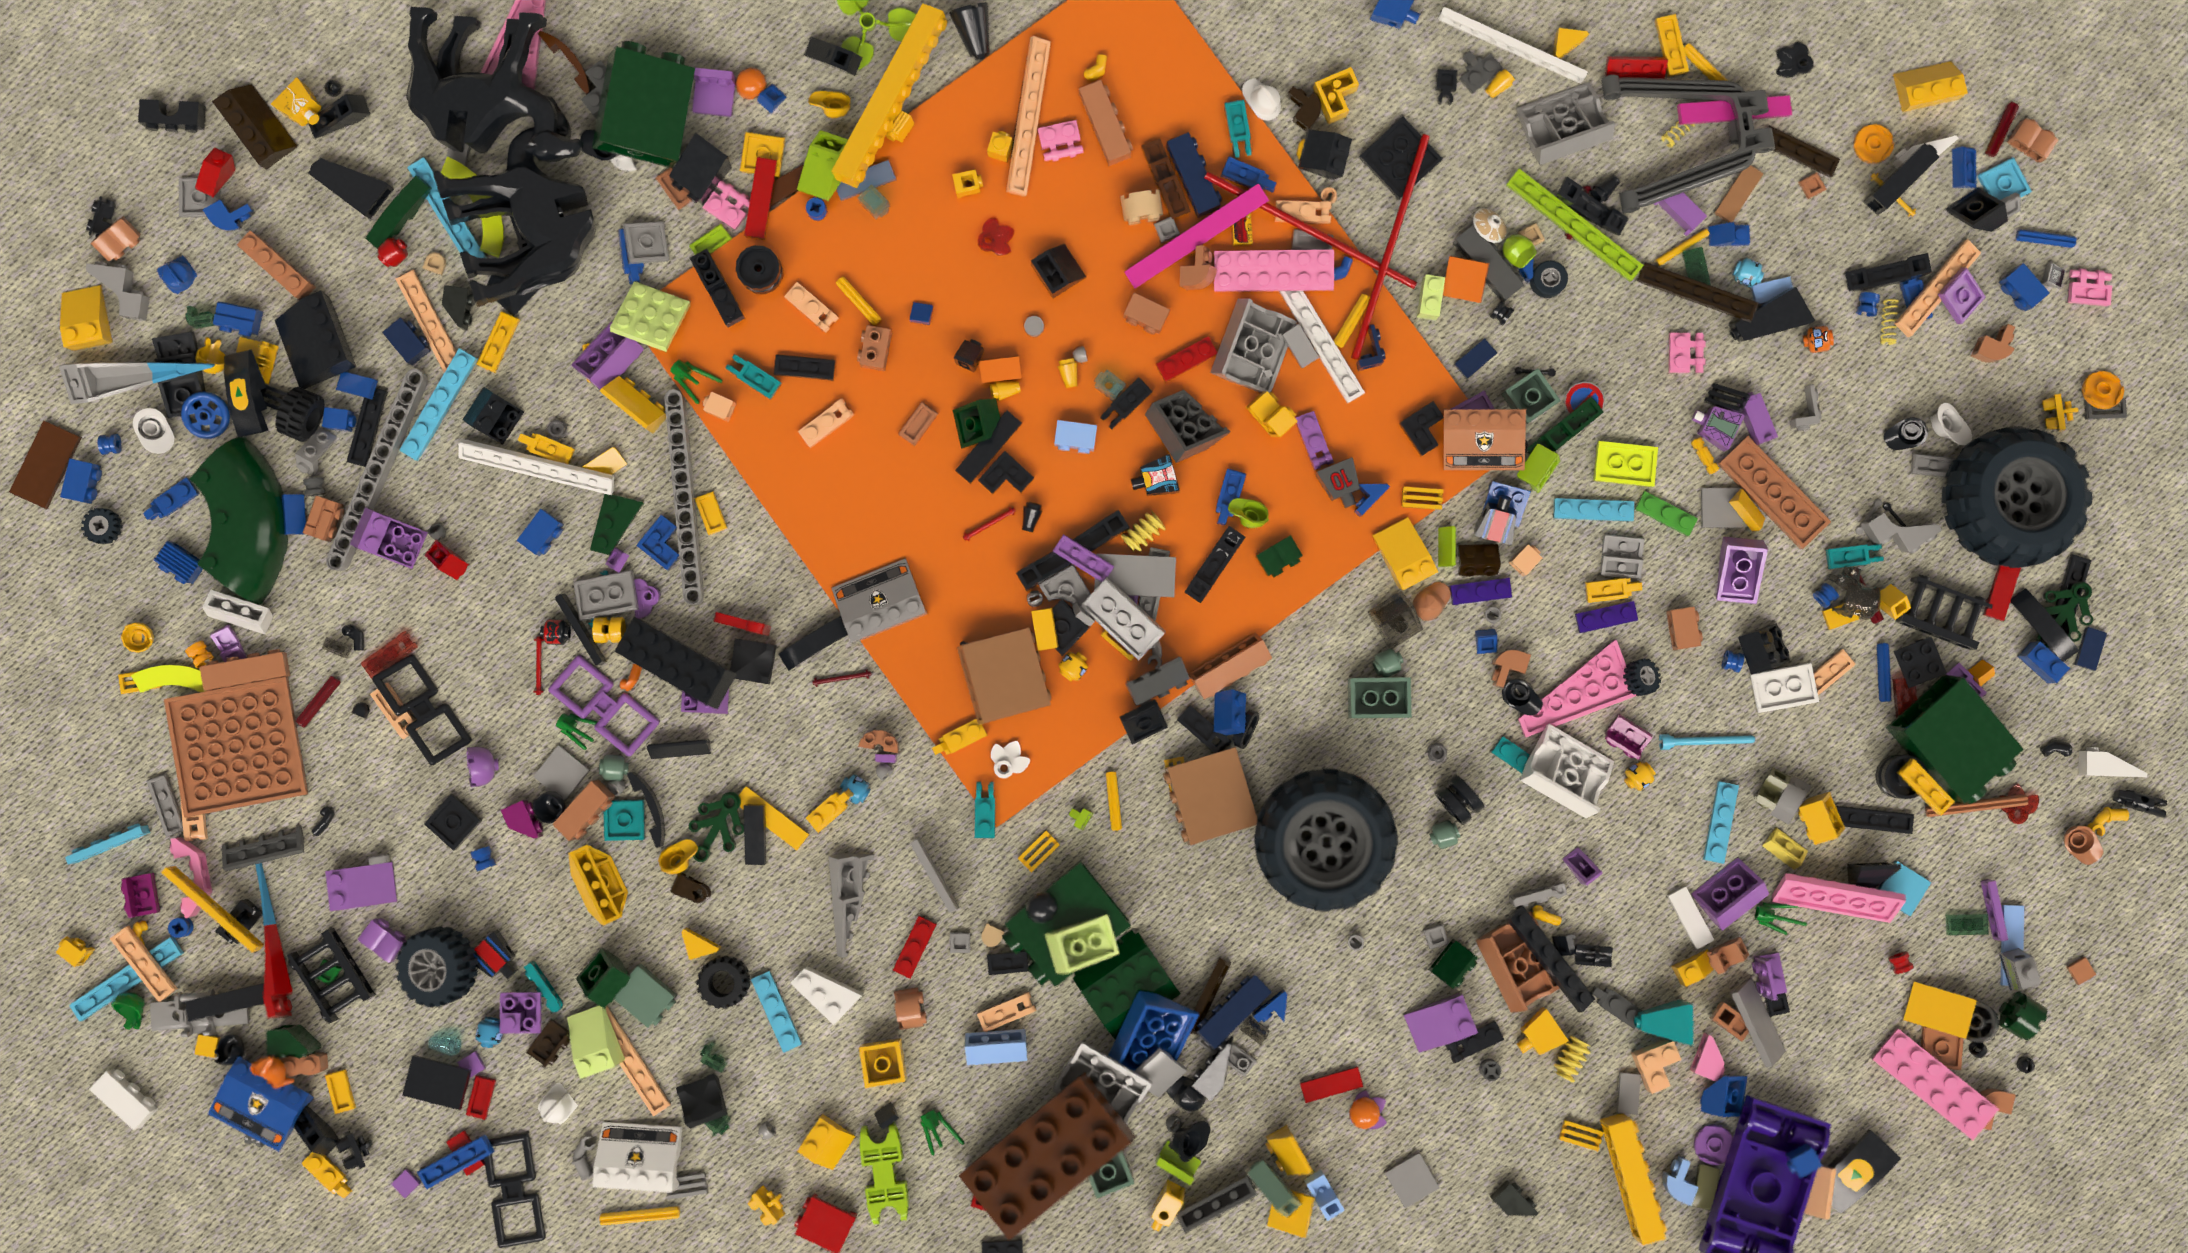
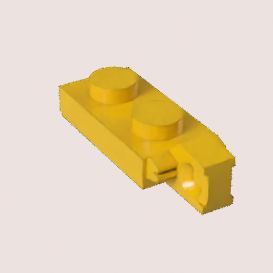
M520 433L517 440L526 444V450L545 459L565 464L570 463L575 449L534 433L531 437Z
M1625 577L1585 582L1586 599L1588 603L1628 598L1632 596V591L1642 590V582H1631L1630 578Z
M976 718L943 735V737L939 738L940 744L933 747L932 750L935 755L945 751L946 755L952 754L986 737L987 733L982 724L978 725Z
M847 789L841 795L838 792L832 794L812 811L806 819L819 833L847 809L849 805L846 801L854 794L850 789Z
M311 1153L301 1163L333 1194L337 1193L344 1199L352 1192L345 1184L348 1181L345 1177L346 1175L325 1155Z

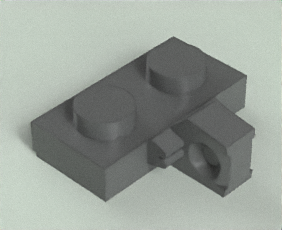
M1469 51L1462 58L1468 66L1465 68L1467 73L1460 78V81L1473 94L1501 71L1503 67L1491 53L1482 60L1480 56L1476 58Z

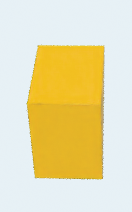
M1559 28L1555 33L1553 56L1561 59L1586 40L1589 33L1587 31Z
M687 927L681 932L689 960L715 953L722 947Z

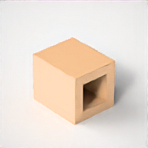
M711 392L710 396L707 395L704 399L703 410L729 422L736 403Z
M1525 545L1509 564L1519 574L1526 576L1541 561L1542 557L1539 555L1541 552L1533 545Z

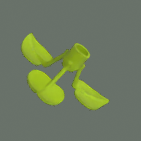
M837 0L839 8L847 15H854L858 10L861 14L859 23L863 28L861 40L856 36H851L843 41L841 47L862 57L858 68L860 70L870 63L874 55L873 46L865 42L866 32L874 30L876 25L879 24L889 27L890 36L894 40L902 42L916 14L904 8H896L888 13L889 23L876 20L871 13H864L861 8L867 6L869 0Z

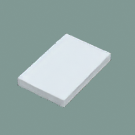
M1811 663L1750 674L1758 713L1819 702Z

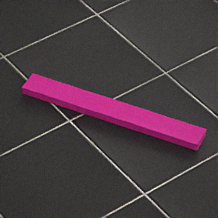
M1259 183L1124 271L1133 287L1137 288L1195 250L1196 246L1204 244L1268 202L1269 199Z

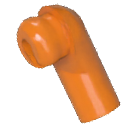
M633 664L628 680L622 679L620 688L631 691L639 680L642 668Z

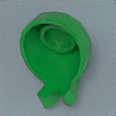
M121 993L116 996L111 1006L117 1013L127 1019L124 1027L127 1030L132 1029V1027L136 1030L140 1028L145 1005L144 999L135 993Z

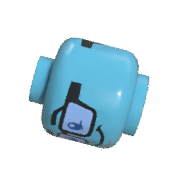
M1745 258L1742 261H1738L1732 275L1735 276L1736 282L1752 287L1755 283L1760 284L1764 272H1761V263Z

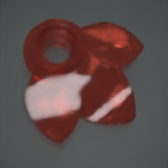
M997 218L987 220L982 227L983 233L979 235L977 240L980 249L983 251H993L997 255L1010 253L1011 248L1007 243L1012 239L1014 230L1009 226H999ZM985 239H989L991 243H986Z
M2015 784L2008 792V796L2026 795L2019 784ZM2038 795L2027 796L2028 805L2000 809L2007 813L2008 819L2012 823L2022 824L2026 822L2029 814L2037 810L2039 805ZM2017 810L2020 812V817L2018 818L2014 815Z

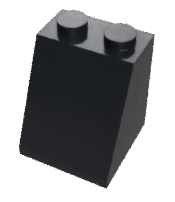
M695 133L669 177L672 182L671 185L675 189L687 192V197L691 201L704 205L717 188L718 183L725 178L732 167L728 156Z

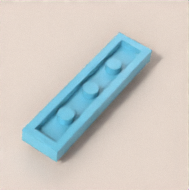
M1555 498L1553 519L1633 522L1634 501Z
M1720 781L1717 783L1703 860L1725 863L1739 785Z
M140 823L128 827L127 832L121 833L119 831L110 834V839L105 841L99 839L91 842V846L86 849L84 847L71 851V855L65 857L67 864L79 863L151 833L148 825L140 826Z
M768 971L752 978L753 986L783 1053L802 1045L771 972Z

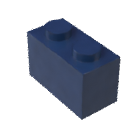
M400 317L382 333L403 359L413 366L431 351L427 346L429 342L423 335L418 336L415 332L417 327L410 320L406 321Z

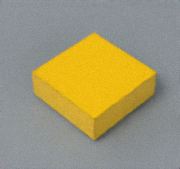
M198 1034L194 1054L212 1058L217 1057L214 1050L218 1047L220 1037Z

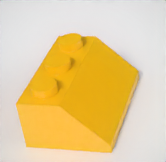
M1951 61L1893 74L1902 112L1959 100L1968 94L1963 73Z
M618 376L600 389L603 395L652 434L655 433L666 419L665 407L658 402L653 404L649 400L651 396L642 389L640 392L634 388L636 384L628 377L623 379Z

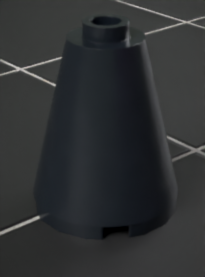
M987 2L977 3L978 7L976 5H967L949 12L970 57H974L975 60L987 58L986 54L989 53V10Z

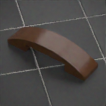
M539 31L537 34L553 54L559 49L579 72V75L574 80L586 95L590 93L592 87L589 77L574 53L559 39L546 32Z

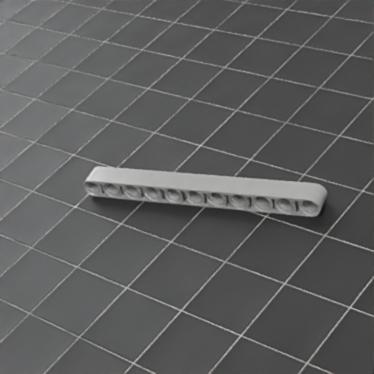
M418 369L409 370L403 379L328 553L326 565L332 570L345 571L348 569L357 549L350 545L356 529H351V523L356 520L358 526L364 510L362 512L359 511V505L362 502L365 503L366 508L374 510L427 387L428 377ZM420 375V381L414 384L415 376ZM409 393H412L413 397L411 401L407 402L406 396ZM401 411H404V418L402 420H399L398 414ZM396 429L397 435L391 439L390 433ZM388 447L389 453L383 457L382 452ZM380 466L381 472L375 475V468ZM372 484V485H373V490H372V492H371V493H367V487H368V485ZM348 539L349 546L347 548H344L343 542L344 540ZM338 557H340L341 564L337 567L335 565V561Z
M671 389L666 392L664 400L682 590L685 602L697 606L704 600V588L694 499L686 399L680 391ZM674 395H679V402L671 404V398ZM678 414L681 415V421L674 424L673 417ZM678 434H682L683 441L678 444L675 443V437ZM679 454H685V460L682 463H677L676 459ZM686 473L687 480L680 483L678 480L679 475ZM688 493V501L682 503L680 500L681 495ZM689 512L691 519L685 523L682 521V516L684 513ZM687 532H691L693 535L690 542L684 541V535ZM689 552H693L695 555L694 560L691 562L686 560V555ZM694 571L697 575L696 579L690 582L688 574ZM693 591H697L698 599L692 602L689 598L690 594Z

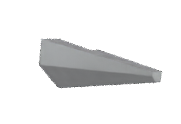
M840 853L829 856L837 956L841 958L848 957V953L845 952L847 939L852 940L853 933L849 931L852 921L857 922L865 893L862 891V883L864 878H869L870 872L866 871L868 861L874 860V854Z

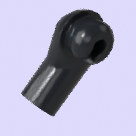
M355 625L343 626L342 634L354 641V651L364 650L363 632Z
M2054 740L2040 749L2044 757L2054 752H2059L2064 757H2068L2073 753V748L2069 743Z
M328 806L320 811V815L323 818L311 829L315 836H320L334 817V811Z

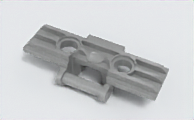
M208 990V992L188 994L176 992L174 1001L150 1003L151 1030L184 1029L181 1037H190L196 1033H203L204 1036H209L215 1032V1026L249 1024L248 1008L224 1013L222 1017L215 1015L188 1022L184 1002L214 995L215 991ZM176 1011L179 1013V1020L175 1017Z

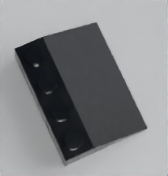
M320 290L302 298L274 320L299 387L303 389L309 388L356 367L332 301L323 291Z

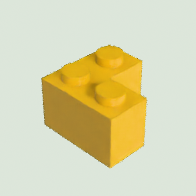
M1352 67L1315 82L1313 86V92L1320 100L1321 110L1328 125L1347 117L1349 109L1343 97L1356 92L1359 86Z
M1263 391L1246 408L1271 437H1281L1297 422L1294 418L1296 414L1290 407L1280 406L1277 403L1278 398L1272 392Z

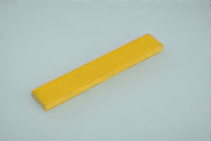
M176 866L165 867L161 872L249 951H260L264 946V943Z

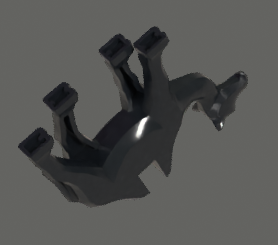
M426 7L410 8L411 20L409 22L408 49L411 54L412 65L406 99L412 113L427 125L431 135L437 141L457 152H463L465 143L480 154L486 153L508 124L518 118L529 116L534 120V131L530 142L522 146L523 150L536 156L538 161L557 162L564 158L577 157L584 146L580 139H569L557 134L558 119L554 104L543 94L522 83V70L528 58L535 32L547 25V19L543 15L520 12L519 19H507L504 44L500 52L499 62L494 73L490 75L479 72L460 73L459 70L460 55L468 36L481 29V22L477 18L454 16L452 30L438 52L436 66L428 50L427 34L428 27L437 20L438 13Z
M546 96L554 104L557 112V134L571 139V127L567 118L551 96ZM534 127L522 131L511 141L505 172L496 175H477L463 179H450L439 171L432 172L451 225L476 218H488L498 215L513 216L519 233L527 243V246L502 258H477L466 251L460 252L468 279L474 278L477 275L505 277L489 285L480 284L475 280L469 281L477 307L485 306L487 303H492L512 295H526L535 290L567 280L579 269L584 250L593 240L596 233L591 209L568 216L563 215V212L588 205L584 188L579 184L547 176L536 166L534 155L522 149L525 143L530 142ZM466 194L493 196L479 199L466 205H458L447 198Z

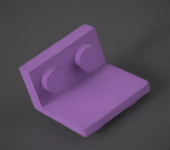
M695 68L694 79L696 82L693 113L731 117L736 77L733 72Z
M1779 952L1754 956L1755 962H1752V968L1754 973L1758 975L1759 982H1756L1758 993L1770 1000H1778L1777 994L1787 992Z

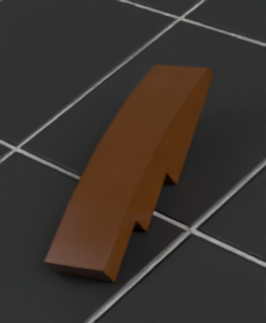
M1161 139L1142 145L1143 153L1171 219L1191 212Z

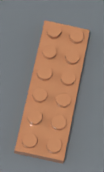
M1746 436L1718 463L1731 479L1744 490L1800 550L1804 549L1831 523L1821 510L1749 436Z

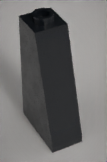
M1924 143L1864 203L1877 216L1887 210L1940 157L1937 154V150L1932 145Z
M322 158L315 161L308 172L309 175L370 220L394 190L393 187L382 180Z
M1792 287L1757 307L1751 323L1737 319L1728 326L1731 329L1729 332L1732 338L1742 342L1815 322V319L1797 287Z

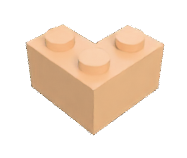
M1666 1038L1631 1052L1648 1092L1653 1094L1670 1087L1663 1067L1681 1060L1673 1040Z

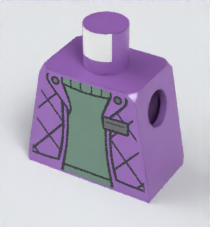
M1713 406L1709 408L1707 414L1696 410L1692 421L1701 424L1697 434L1721 451L1729 450L1745 415Z

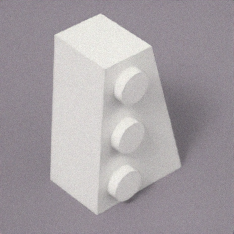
M808 966L791 982L833 1025L864 994Z

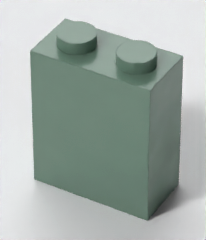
M640 964L632 971L627 985L617 993L614 1000L649 1028L652 1025L656 1026L663 1019L661 1014L665 1009L669 1011L677 1002L674 1000L677 994Z
M1264 1160L1257 1161L1250 1167V1171L1247 1174L1279 1213L1288 1217L1302 1205L1276 1171Z

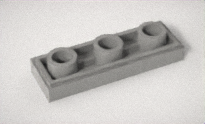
M1200 1036L1196 1040L1199 1045L1213 1055L1218 1052L1217 1048L1211 1049ZM1232 1043L1229 1066L1246 1077L1257 1060Z

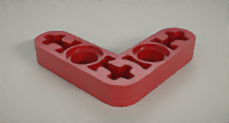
M715 612L713 622L769 636L771 626Z

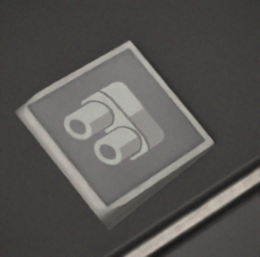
M2053 263L2046 265L2042 284L2061 289L2066 270Z

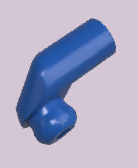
M1344 257L1341 265L1334 268V280L1347 276L1353 262L1351 258Z

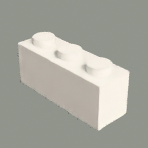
M210 590L202 606L209 617L262 634H266L273 618L271 611L267 607Z
M118 1069L108 1070L89 1090L133 1130L142 1127L158 1109L154 1105V1100L139 1092L140 1088L134 1083H129L122 1071Z

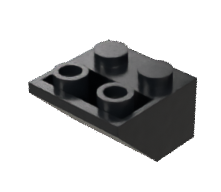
M1065 244L1049 249L1031 260V266L1052 298H1055L1086 278Z
M483 387L462 420L503 445L524 411Z
M1777 623L1738 637L1751 675L1773 669L1790 661L1789 651L1784 645L1782 631L1778 628Z

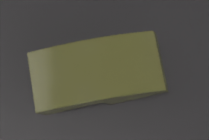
M1701 1164L1698 1165L1695 1182L1698 1190L1692 1207L1711 1210L1720 1169Z

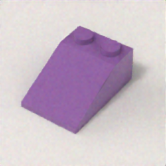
M1723 537L1716 600L1757 604L1768 552L1764 540Z
M393 862L325 871L330 911L397 902Z
M1459 992L1404 1015L1419 1053L1478 1033L1464 997Z

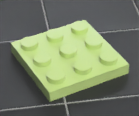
M634 281L610 326V332L667 352L690 307V301Z

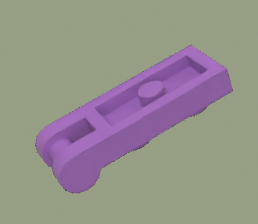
M1314 411L1296 417L1298 430L1314 470L1319 469L1321 465L1326 463L1327 465L1332 464L1333 458ZM1322 451L1323 456L1317 458L1315 453Z

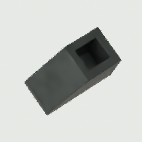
M444 285L442 306L457 326L467 331L468 326L472 324L471 306L475 304L472 291L468 288Z
M1506 1180L1490 1196L1506 1215L1537 1216L1539 1214L1535 1210L1537 1205L1529 1196L1525 1199L1520 1194L1523 1190L1515 1182L1511 1184Z

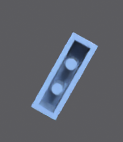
M1025 1029L965 1033L967 1065L1027 1061Z

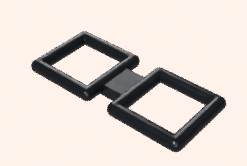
M411 654L372 677V681L395 715L401 716L410 710L416 720L406 726V731L430 765L437 764L471 743L470 735L450 706L444 703L434 708L429 701V698L438 693V689L415 655ZM411 664L428 690L399 706L382 680ZM445 713L462 739L433 756L416 729Z
M521 1133L488 1139L492 1147L522 1142L527 1174L495 1179L492 1154L484 1158L488 1186L490 1188L501 1187L503 1197L491 1202L498 1247L506 1248L545 1240L546 1236L538 1193L525 1194L523 1183L534 1181L536 1178L529 1134ZM532 1202L537 1234L505 1239L500 1207Z

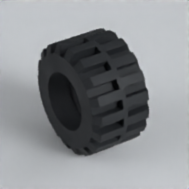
M294 387L283 398L277 411L275 421L277 432L300 442L308 440L315 433L324 413L323 397L301 387Z
M723 956L717 957L705 964L698 974L699 979L696 981V985L699 986L697 992L701 993L702 997L700 998L702 1001L706 1000L708 1006L713 1005L716 1009H727L740 1002L748 993L747 990L750 988L749 980H751L750 975L748 976L747 967H743L744 963L742 961L738 962L735 957ZM718 971H726L734 979V988L728 994L718 992L713 986V976Z

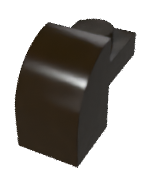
M1293 86L1289 90L1287 98L1300 107V109L1295 114L1292 122L1307 133V130L1312 129L1318 120L1321 112V103L1314 92L1308 98L1305 91L1301 88L1296 89Z

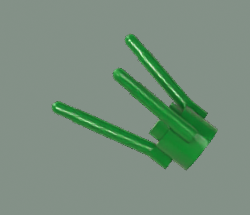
M681 360L676 361L671 367L670 372L675 375L674 379L680 383L696 404H699V400L683 381L688 378L694 384H699L691 376V370L722 383V379L691 365L688 361L685 363Z
M563 713L559 717L556 727L561 729V733L567 735L583 750H586L587 747L571 733L575 732L590 742H593L594 739L577 729V722L575 720L596 725L598 721L587 718L582 719L573 713L570 715Z
M1764 902L1762 905H1757L1754 918L1759 921L1758 924L1765 925L1784 935H1787V931L1769 923V921L1772 922L1774 919L1797 925H1807L1803 921L1775 915V910L1771 909L1797 908L1798 906Z
M935 1109L920 1116L922 1120L920 1123L924 1129L932 1156L935 1153L929 1130L932 1131L939 1147H943L935 1128L940 1125L939 1120L961 1145H964V1141L947 1123L940 1112L936 1113Z

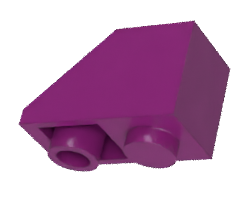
M522 800L501 809L508 829L534 839L543 836L541 833L543 826L539 820L536 821L533 804L531 802L528 803V800Z

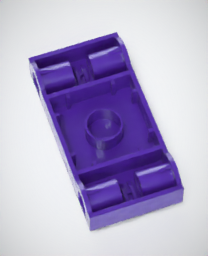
M1746 1095L1698 1250L1702 1253H1793L1795 1240L1817 1170L1800 1178L1795 1172L1792 1174L1787 1167L1786 1162L1788 1159L1785 1154L1807 1143L1814 1149L1817 1157L1821 1160L1829 1144L1832 1124L1822 1119Z

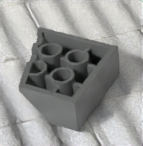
M1185 390L1153 402L1145 413V416L1176 463L1207 450L1231 432L1226 427L1223 429L1216 422L1217 419L1213 415L1209 416L1203 411L1202 405Z
M1178 657L1125 685L1135 705L1140 704V706L1151 702V698L1157 695L1160 699L1170 694L1169 689L1175 686L1178 690L1188 685L1187 680L1190 677L1181 657Z

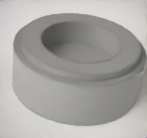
M1037 316L1027 318L1024 323L1025 332L1032 337L1041 335L1044 330L1042 319Z
M385 854L371 856L368 858L369 865L390 862L389 855Z

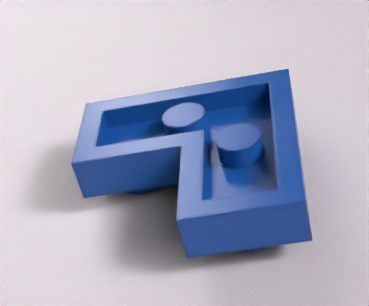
M660 515L636 546L669 571L678 560L679 553L667 545L666 542L677 530V527L666 517Z

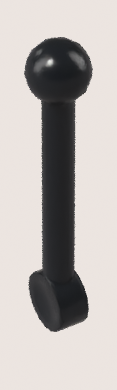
M1521 367L1515 368V373L1518 375L1535 371L1522 369ZM1554 369L1549 371L1540 370L1542 374L1549 375L1550 377L1556 375Z
M1888 502L1884 503L1883 509L1889 511L1902 527L1906 526L1892 510L1891 504Z

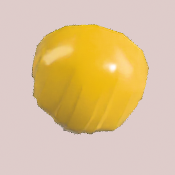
M206 337L205 346L197 350L196 363L215 364L212 368L202 370L205 373L216 374L224 370V356L226 355L219 350L222 343L220 339H216L211 344L210 338Z

